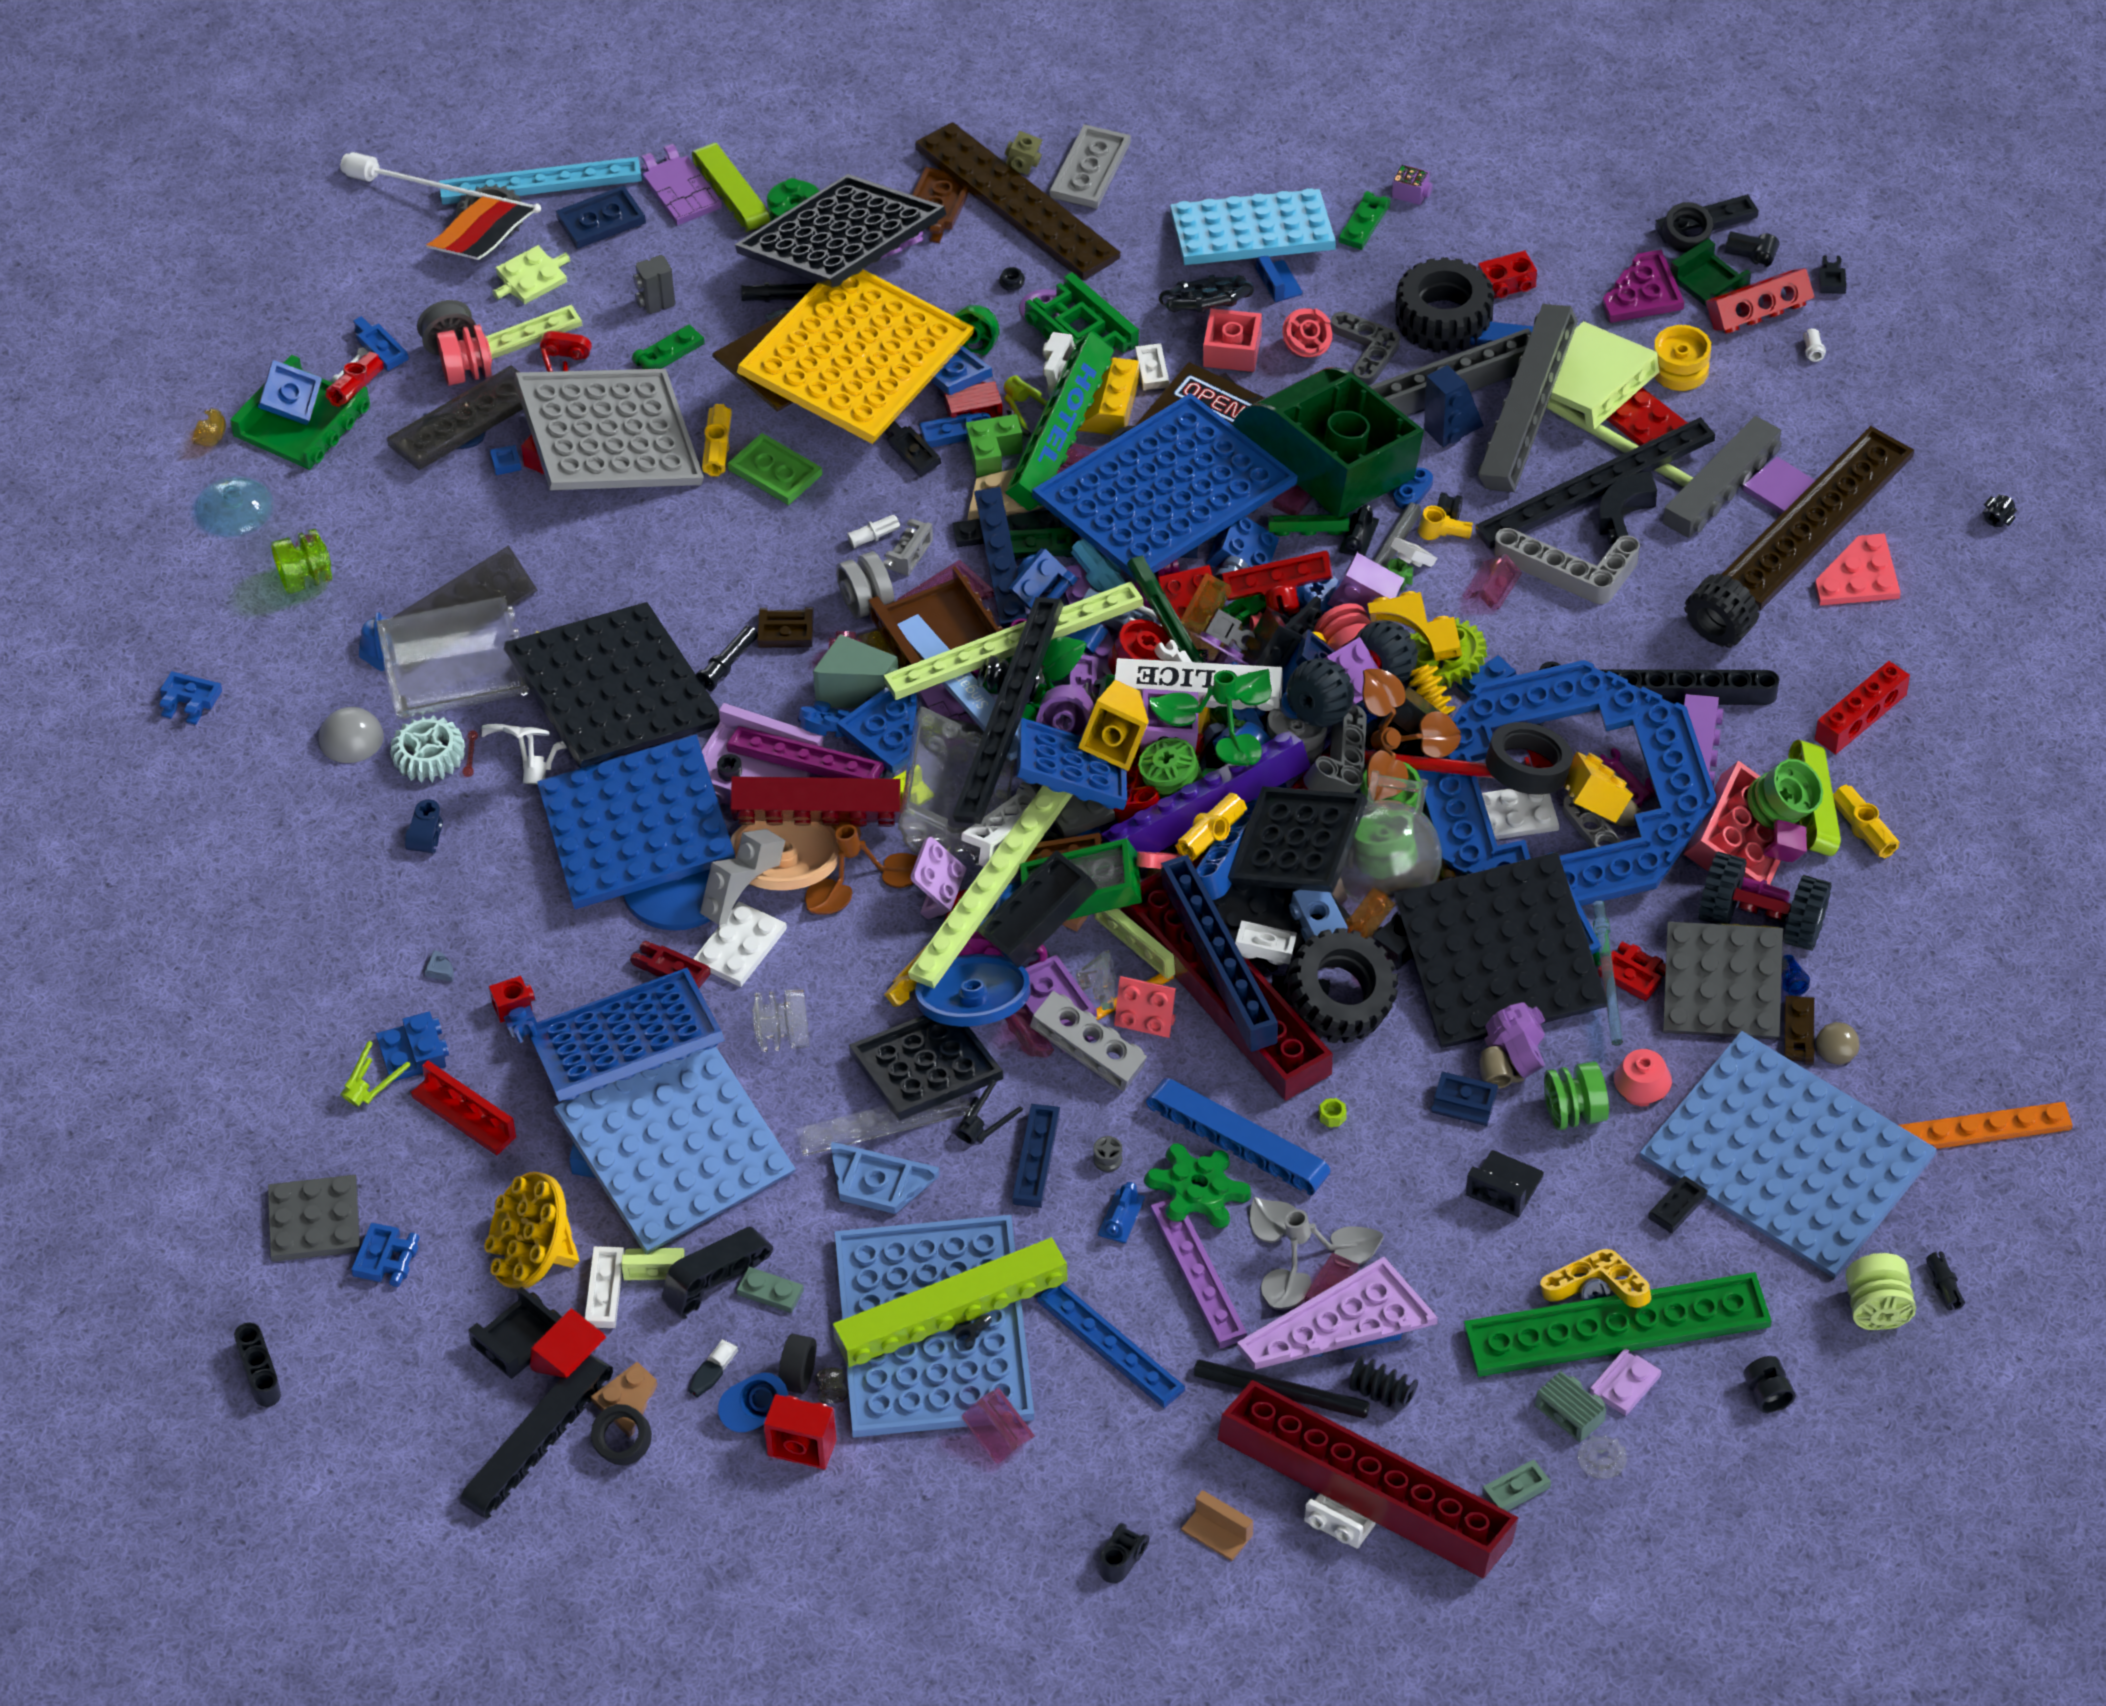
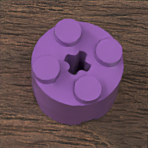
M1073 685L1056 686L1044 694L1036 722L1083 737L1094 709V704L1083 687Z

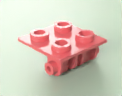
M1120 976L1114 1026L1169 1038L1171 1025H1174L1176 1014H1173L1176 988Z

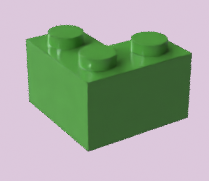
M1017 414L966 422V443L976 478L1002 472V456L1023 453L1022 430Z

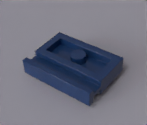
M1442 1071L1433 1106L1431 1107V1113L1488 1127L1498 1092V1085Z

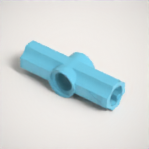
M1085 539L1079 540L1073 545L1071 553L1087 572L1086 579L1095 589L1104 592L1126 583L1120 576V568Z

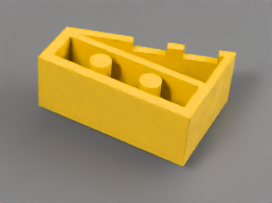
M1576 752L1566 782L1563 785L1564 788L1569 791V796L1574 797L1572 801L1575 804L1616 823L1633 796L1625 787L1627 783L1614 775L1615 771L1602 764L1603 760L1596 755L1588 753L1585 756Z

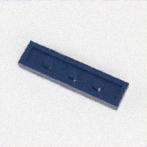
M1031 1103L1012 1197L1013 1205L1042 1208L1060 1118V1107Z

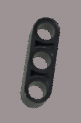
M251 1322L243 1323L236 1328L234 1338L252 1394L258 1405L263 1407L273 1406L280 1400L281 1390L264 1337L257 1324Z

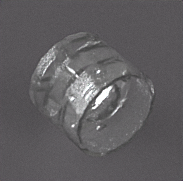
M804 988L785 989L783 1003H777L774 991H769L770 1004L767 1005L763 1003L762 992L755 993L752 1014L755 1038L758 1041L761 1053L768 1052L767 1039L773 1038L775 1051H780L781 1038L787 1037L791 1050L810 1048Z

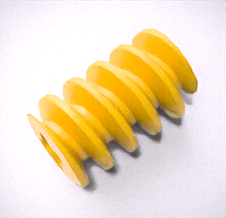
M1427 664L1413 670L1410 677L1414 679L1408 683V686L1418 687L1415 692L1442 713L1450 715L1456 707L1446 706L1452 698L1451 696L1441 695L1447 687L1437 685L1443 679L1442 676H1433L1438 666H1429Z

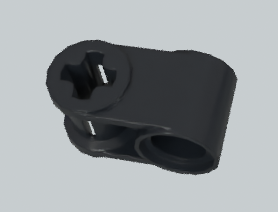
M1124 1523L1118 1524L1100 1553V1575L1102 1579L1108 1583L1123 1581L1136 1561L1140 1560L1146 1551L1150 1537L1146 1534L1139 1535L1127 1529V1525Z

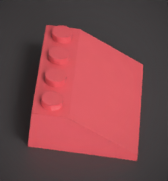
M1737 761L1720 775L1714 788L1716 803L1690 839L1684 855L1707 871L1712 866V861L1718 851L1746 859L1744 877L1760 882L1766 880L1767 884L1770 885L1781 861L1764 856V849L1774 842V830L1763 826L1755 819L1747 799L1749 786L1755 779L1761 776L1740 761Z

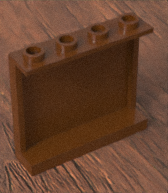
M956 566L952 567V580L890 604L884 605L878 596L868 599L871 621L893 654L897 656V660L903 668L920 662L921 659L897 624L917 614L950 650L1003 630L1001 626H997L994 622L990 609H985L979 593L977 591L973 592L968 577L965 574L962 575Z

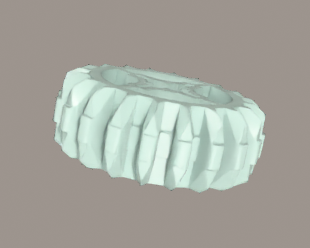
M434 715L431 719H426L422 716L419 721L412 718L411 724L402 723L401 730H395V737L391 739L390 754L396 769H399L402 776L408 774L411 781L416 776H418L421 783L425 777H429L432 783L434 776L444 779V772L453 775L454 767L459 768L461 760L464 759L465 744L462 734L453 722L447 723L444 717L437 720ZM441 741H443V742H445L446 744H448V746L442 745V742H441ZM408 750L413 751V754H414V755L412 756V755L409 754L407 751H408Z

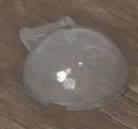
M1373 770L1367 796L1368 802L1340 877L1347 896L1357 903L1374 909L1393 910L1397 909L1394 893L1436 882L1442 866V848L1437 830L1428 817L1422 813L1428 780L1421 779V782L1384 776L1379 775L1380 771ZM1377 786L1418 793L1416 808L1396 800L1375 801Z

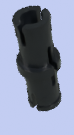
M1939 1251L1938 1257L1937 1252L1931 1253L1926 1258V1261L1934 1276L1935 1281H1933L1936 1289L1940 1290L1947 1310L1953 1309L1951 1304L1954 1305L1955 1309L1963 1307L1965 1301L1956 1283L1958 1281L1957 1276L1954 1272H1951L1945 1254Z

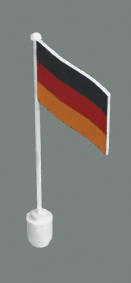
M352 152L345 154L341 160V171L348 177L370 182L378 174L480 198L464 210L442 234L426 244L427 248L479 260L495 249L518 224L531 214L541 211V206L537 203L535 205L383 170L380 169L377 159L372 156Z

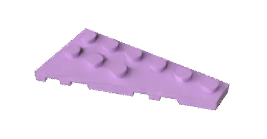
M1382 1257L1237 1342V1349L1256 1370L1437 1325L1438 1317L1389 1261Z

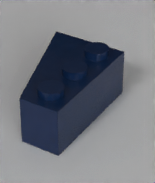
M1449 365L1426 376L1424 430L1442 448L1451 443H1458L1462 437L1484 426L1467 383Z

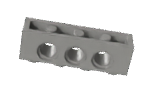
M1052 991L1033 1015L1030 1025L1032 1029L1123 1092L1144 1067L1147 1056L1139 1046L1127 1043L1120 1038L1116 1030L1111 1027L1106 1028L1097 1022L1093 1014L1077 1008L1066 995H1059ZM1066 1019L1071 1021L1073 1025L1064 1026L1060 1021ZM1092 1036L1097 1042L1089 1043L1083 1037ZM1114 1052L1119 1055L1120 1059H1111L1107 1053Z

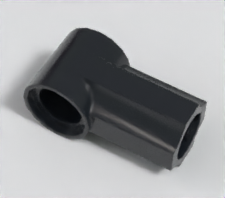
M1730 231L1725 252L1751 258L1754 264L1758 265L1759 263L1764 264V267H1769L1773 263L1780 243L1777 237L1768 233L1754 237Z

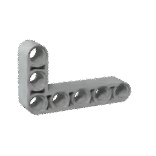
M1503 528L1495 535L1494 553L1495 557L1503 563L1593 603L1605 604L1613 598L1637 566L1640 544L1635 537L1622 536L1617 539L1601 562L1595 566L1514 529Z

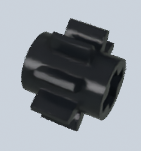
M1998 494L1996 498L1990 496L1984 503L1986 508L1982 513L1986 522L1991 526L2002 527L2004 523L2009 526L2015 520L2014 514L2017 509L2010 497Z

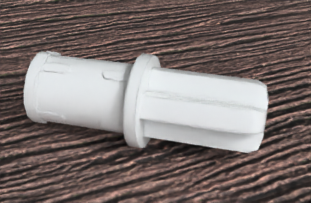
M895 515L888 516L874 523L869 521L868 525L847 533V538L853 549L867 542L879 541V537L898 530L900 523Z

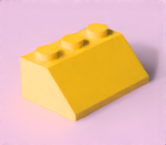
M1115 357L1110 359L1112 363L1108 370L1103 373L1101 377L1103 382L1099 389L1094 392V402L1084 414L1085 421L1077 431L1112 435L1118 429L1128 426L1139 384L1138 360Z

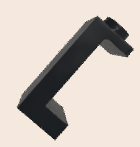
M1267 606L1253 630L1256 636L1254 638L1249 637L1245 644L1248 650H1241L1240 653L1244 655L1245 662L1250 666L1282 667L1283 670L1302 636L1286 626L1290 621L1288 617Z
M523 1287L517 1290L518 1300L485 1328L476 1323L468 1329L471 1346L510 1379H513L530 1364L531 1348L562 1318L556 1310H549L543 1305L542 1300L536 1293H529Z

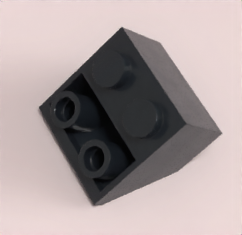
M1408 686L1405 690V702L1401 706L1395 707L1396 714L1387 728H1395L1401 736L1421 734L1419 728L1421 719L1430 712L1441 711ZM1388 715L1384 716V718L1380 721L1377 727L1369 735L1370 737L1375 731L1379 730V725L1384 723ZM1422 739L1402 741L1396 749L1391 750L1395 754L1422 757L1425 755L1421 750Z

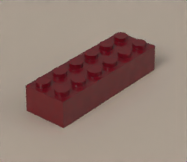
M732 776L731 812L733 821H738L740 825H754L755 821H766L767 825L779 826L783 825V821H792L797 826H809L811 822H822L824 826H838L839 822H850V825L855 827L867 826V823H878L880 827H893L895 823H901L900 779Z

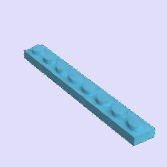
M639 157L439 180V183L475 191L476 186L484 188L486 184L488 187H493L497 184L499 188L506 186L508 190H514L516 195L522 196L639 182L642 179ZM440 188L442 205L458 203L461 200V196L467 195Z

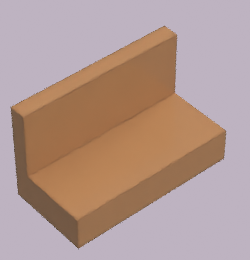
M1202 1490L1195 1498V1513L1181 1528V1531L1233 1561L1253 1536V1520Z

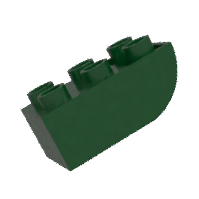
M1337 367L1324 368L1244 408L1237 414L1232 424L1298 476L1296 485L1322 504L1326 511L1338 518L1414 479L1424 434L1423 428L1353 373Z

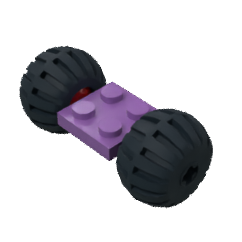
M1384 620L1372 622L1364 626L1357 633L1354 641L1329 656L1301 663L1293 671L1287 684V700L1291 703V710L1296 712V716L1308 725L1327 727L1343 720L1350 711L1351 706L1363 700V670L1382 669L1392 673L1401 683H1404L1415 669L1418 658V651L1415 648L1416 643L1414 639H1411V634L1398 623Z

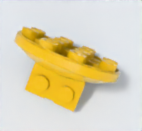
M528 1172L522 1176H517L504 1194L499 1195L495 1201V1212L491 1221L489 1236L485 1240L484 1249L488 1253L505 1256V1260L495 1258L492 1261L490 1272L506 1287L517 1290L521 1287L524 1289L530 1288L545 1276L553 1263L574 1268L579 1262L576 1246L571 1236V1228L566 1216L564 1194L559 1183L552 1176L541 1172Z

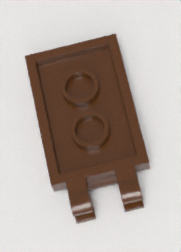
M925 167L912 195L945 206L947 215L938 220L937 224L927 227L932 232L930 242L940 244L944 229H953L969 191L967 187L960 185L943 170Z

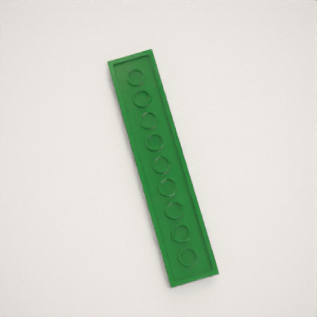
M1752 1272L1651 1289V1300L1642 1307H1630L1615 1295L1464 1321L1463 1328L1477 1377L1617 1354L1621 1353L1624 1349L1635 1351L1771 1328L1772 1320L1757 1274Z

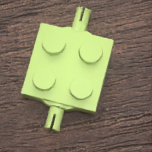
M537 245L496 267V274L504 282V285L493 290L492 293L497 300L510 293L526 304L567 282L566 275L559 267L569 263L570 257L565 252L553 259Z

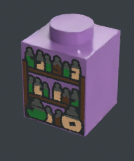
M1401 164L1393 179L1392 198L1421 205L1425 197L1429 198L1433 184L1429 182L1430 172Z

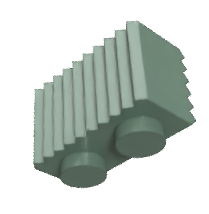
M1559 1371L1554 1378L1547 1382L1545 1386H1542L1536 1393L1535 1407L1579 1443L1605 1421L1606 1407L1603 1400L1596 1394L1590 1395L1583 1389L1582 1384L1577 1378L1573 1376L1568 1377L1562 1371Z

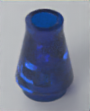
M1793 955L1782 956L1781 978L1783 989L1792 996L1804 994L1810 986L1809 975L1798 964Z

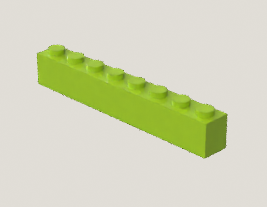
M1048 1238L833 1323L834 1341L848 1367L865 1364L872 1358L884 1353H892L912 1342H920L927 1336L937 1332L948 1331L957 1324L967 1320H975L995 1309H1003L1010 1303L1020 1299H1028L1045 1289L1056 1288L1063 1282L1068 1281L1067 1263L1053 1238Z

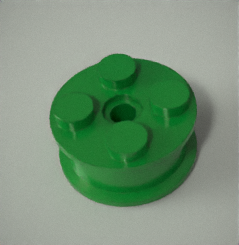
M789 178L775 185L767 196L770 222L818 193L819 189L809 182L796 178Z

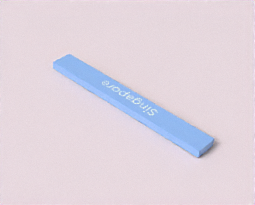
M918 614L897 624L921 661L950 650ZM970 672L942 682L941 684L981 729L985 731L996 702L995 699L983 686L978 687L977 679ZM1018 728L1007 754V758L1010 761L1017 758Z

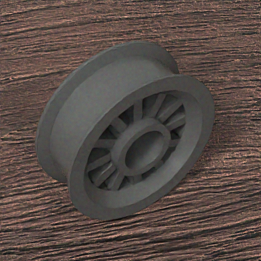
M443 300L432 304L422 312L417 321V331L422 337L425 349L431 354L440 356L436 333L454 330L459 341L463 340V328L468 327L470 336L473 338V326L476 323L472 319L471 311L466 304L457 300Z

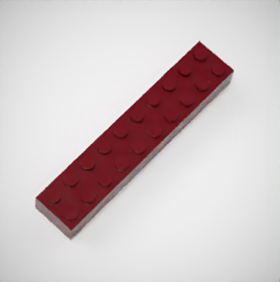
M1161 871L1140 882L1142 903L1121 907L1120 911L1174 955V976L1284 1101L1332 1075L1333 1053L1247 958L1243 957L1278 1022L1277 1044L1250 1052L1161 884Z
M1254 1380L1247 1385L1222 1413L1217 1437L1218 1441L1482 1579L1487 1576L1513 1543L1519 1517Z

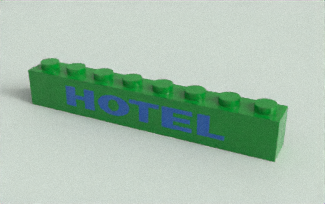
M1091 331L1076 341L1005 491V494L1028 511L1038 505L1042 506L1032 497V489L1057 475L1058 469L1067 460L1068 455L1066 452L1077 438L1075 433L1085 421L1084 414L1094 402L1093 394L1103 382L1101 377L1112 363L1110 358L1114 349Z

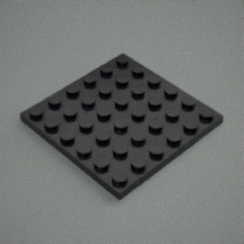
M847 174L735 244L737 254L833 288L840 286L850 276L860 273L869 264L879 261L883 255L898 249L902 243L918 236L919 232L927 227L937 224L938 220L947 214L943 205Z
M648 602L509 640L504 644V651L580 768L715 728L720 723L719 708Z
M1558 852L1394 893V901L1441 1048L1484 1039L1488 1036L1485 1026L1492 1016L1509 1005L1524 1002L1532 1009L1537 1007L1545 1019L1543 1023L1607 1007L1608 1001Z

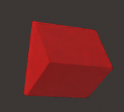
M571 1308L531 1348L530 1368L536 1373L567 1378L607 1337L602 1331Z

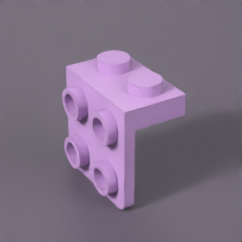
M933 837L924 839L911 873L912 882L927 894L920 912L927 919L939 915L942 916L952 910L967 870L961 862Z

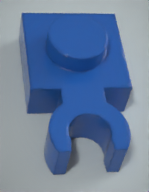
M530 1005L525 1008H515L509 1015L504 1017L511 1036H515L519 1043L523 1042L522 1038L527 1034L537 1036L538 1032L535 1027L538 1026V1023Z

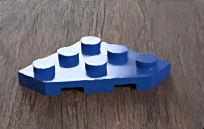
M886 687L837 722L838 731L876 761L883 762L884 767L894 774L914 759L917 693L895 700L888 687Z

